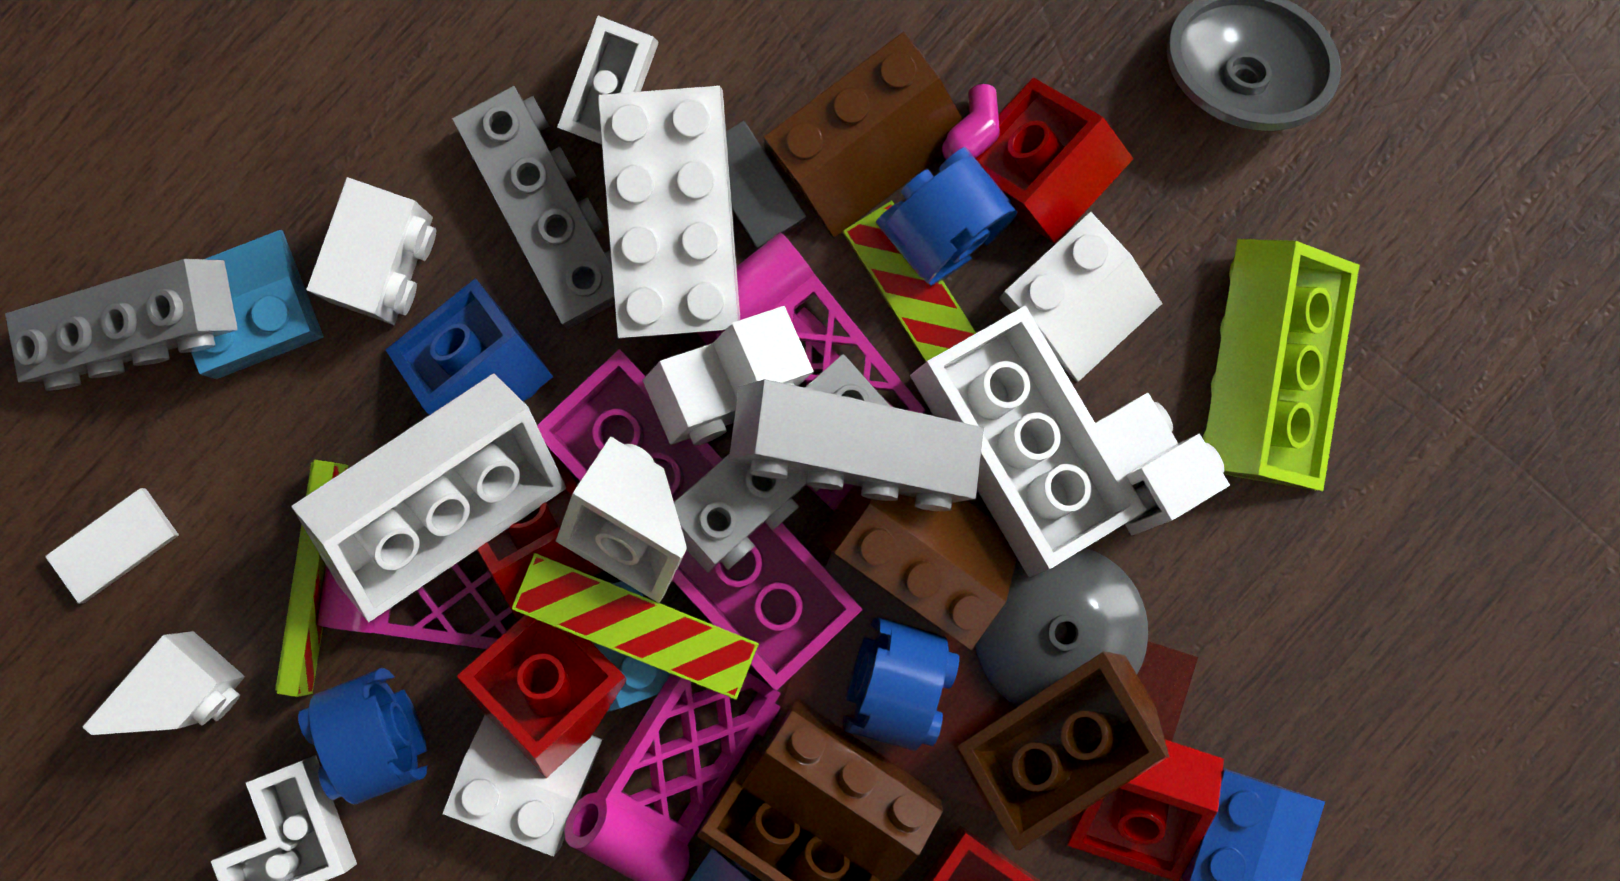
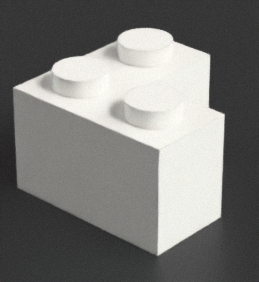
M598 16L557 128L602 144L598 95L641 92L659 42L653 36Z
M785 306L733 322L712 344L659 361L642 381L670 445L691 438L693 445H701L720 437L727 432L725 426L734 423L739 386L763 379L798 386L814 371Z
M1149 393L1142 395L1095 422L1147 510L1125 523L1131 536L1176 519L1230 486L1223 474L1224 464L1216 449L1209 443H1205L1200 434L1178 443L1172 434L1173 424L1169 414L1162 405L1152 400Z
M316 755L246 783L266 837L212 860L211 864L218 881H326L344 874L357 865L333 800L326 796L321 787L318 776L320 765Z

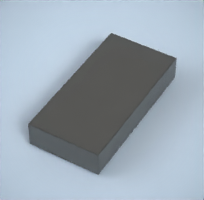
M743 120L726 131L732 211L756 248L759 249L779 232L784 234L805 221L806 215Z

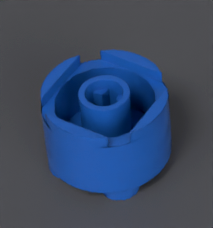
M966 147L959 149L940 166V173L936 176H933L927 169L914 177L901 190V194L906 198V201L894 204L876 221L879 228L916 273L930 285L942 281L972 259L970 254L983 243L988 246L1008 227L1017 215V211L1011 205L1009 198Z
M876 617L870 626L879 631L875 640L864 637L852 670L846 701L857 704L855 718L843 717L844 731L912 751H916L921 744L934 746L943 720V713L937 711L942 689H950L955 681L959 667V654L949 652L948 640L945 636Z
M379 668L316 693L312 696L309 707L299 711L298 721L305 739L310 744L315 745L322 764L318 770L319 781L323 791L330 800L343 797L351 804H360L421 780L427 774L428 765L418 768L417 755L427 751L419 718L406 691L401 690L394 693L386 683L387 680L395 678V676L385 668Z

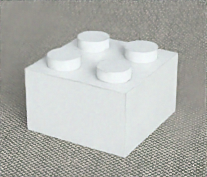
M347 177L307 291L329 303L395 325L398 314L406 315L413 303L417 283L411 281L417 261L418 259L425 261L432 250L436 237V228L430 226L433 217L412 199Z

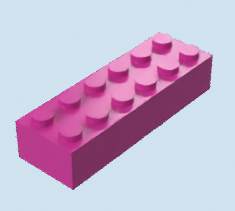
M619 349L537 425L546 445L579 481L582 480L610 436L622 444H633L642 448L653 458L654 463L664 468L671 495L675 502L723 459L708 443L693 445L691 438L670 445L642 381L645 378L644 374ZM764 522L748 537L755 547L729 570L720 562L707 573L686 550L672 580L715 626L759 643L751 665L777 691L863 609L783 523L772 531Z

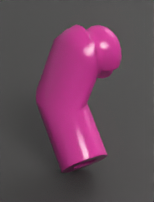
M979 84L969 90L970 114L949 131L947 139L942 145V152L946 160L963 147H966L976 158L998 139L1000 128L997 93L993 86Z

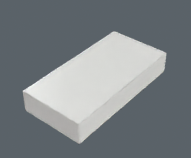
M140 488L45 557L79 604L86 603L178 537L179 534L147 489Z

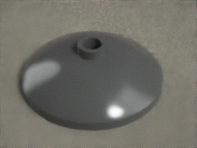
M1194 0L1177 16L1167 42L1169 67L1182 91L1192 102L1213 117L1241 128L1278 131L1308 123L1328 107L1340 82V56L1330 34L1314 16L1289 0Z
M1084 548L1053 568L1032 577H1028L1017 558L1007 601L975 644V651L980 666L992 686L1006 700L1018 707L1103 651L1125 655L1136 674H1138L1144 661L1148 644L1146 610L1132 580L1117 564L1098 552ZM1064 621L1072 623L1076 631L1074 639L1068 644L1059 643L1055 637L1057 625Z

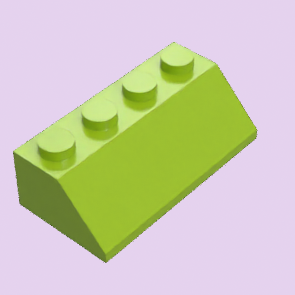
M1237 239L1235 256L1229 271L1230 287L1226 311L1220 326L1221 342L1216 373L1211 382L1212 397L1207 428L1202 437L1205 443L1212 445L1219 453L1224 464L1223 474L1310 490H1324L1359 264L1298 241Z

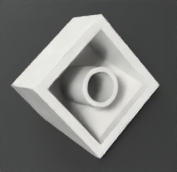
M1092 212L1087 214L1006 289L999 298L1012 313L1024 306L1027 307L1060 365L1076 382H1079L1162 305V302L1132 255Z
M610 436L573 492L556 542L660 603L687 550L664 468L654 463L653 458L645 450L633 444H622Z
M194 631L163 635L85 723L83 728L91 735L179 729L197 723L202 726L211 718L218 721L239 699L240 694L234 689L245 676Z
M485 715L464 757L443 814L554 857L562 846L565 838L566 820L572 808L581 797L603 739L592 735L586 743L548 778H545Z

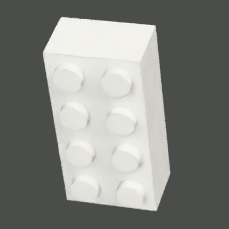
M720 86L598 95L618 338L726 330L733 322L740 321L722 88Z
M1026 306L928 360L910 375L933 416L984 427L977 490L1028 577L1053 568L1147 511Z
M493 373L291 507L338 586L365 619L370 622L508 529L511 525L539 508L540 505L564 491L566 486L529 407Z

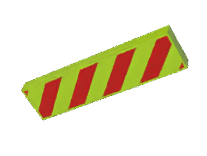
M891 200L843 230V235L924 363H926L928 360L976 334L944 281L942 280L934 285L927 284L876 224L877 219L894 205Z
M321 460L311 462L306 496L347 470L348 465ZM301 525L275 689L277 694L295 697L313 694L323 626L316 625L326 566L303 525Z
M534 553L512 606V610L736 700L759 643L536 553Z

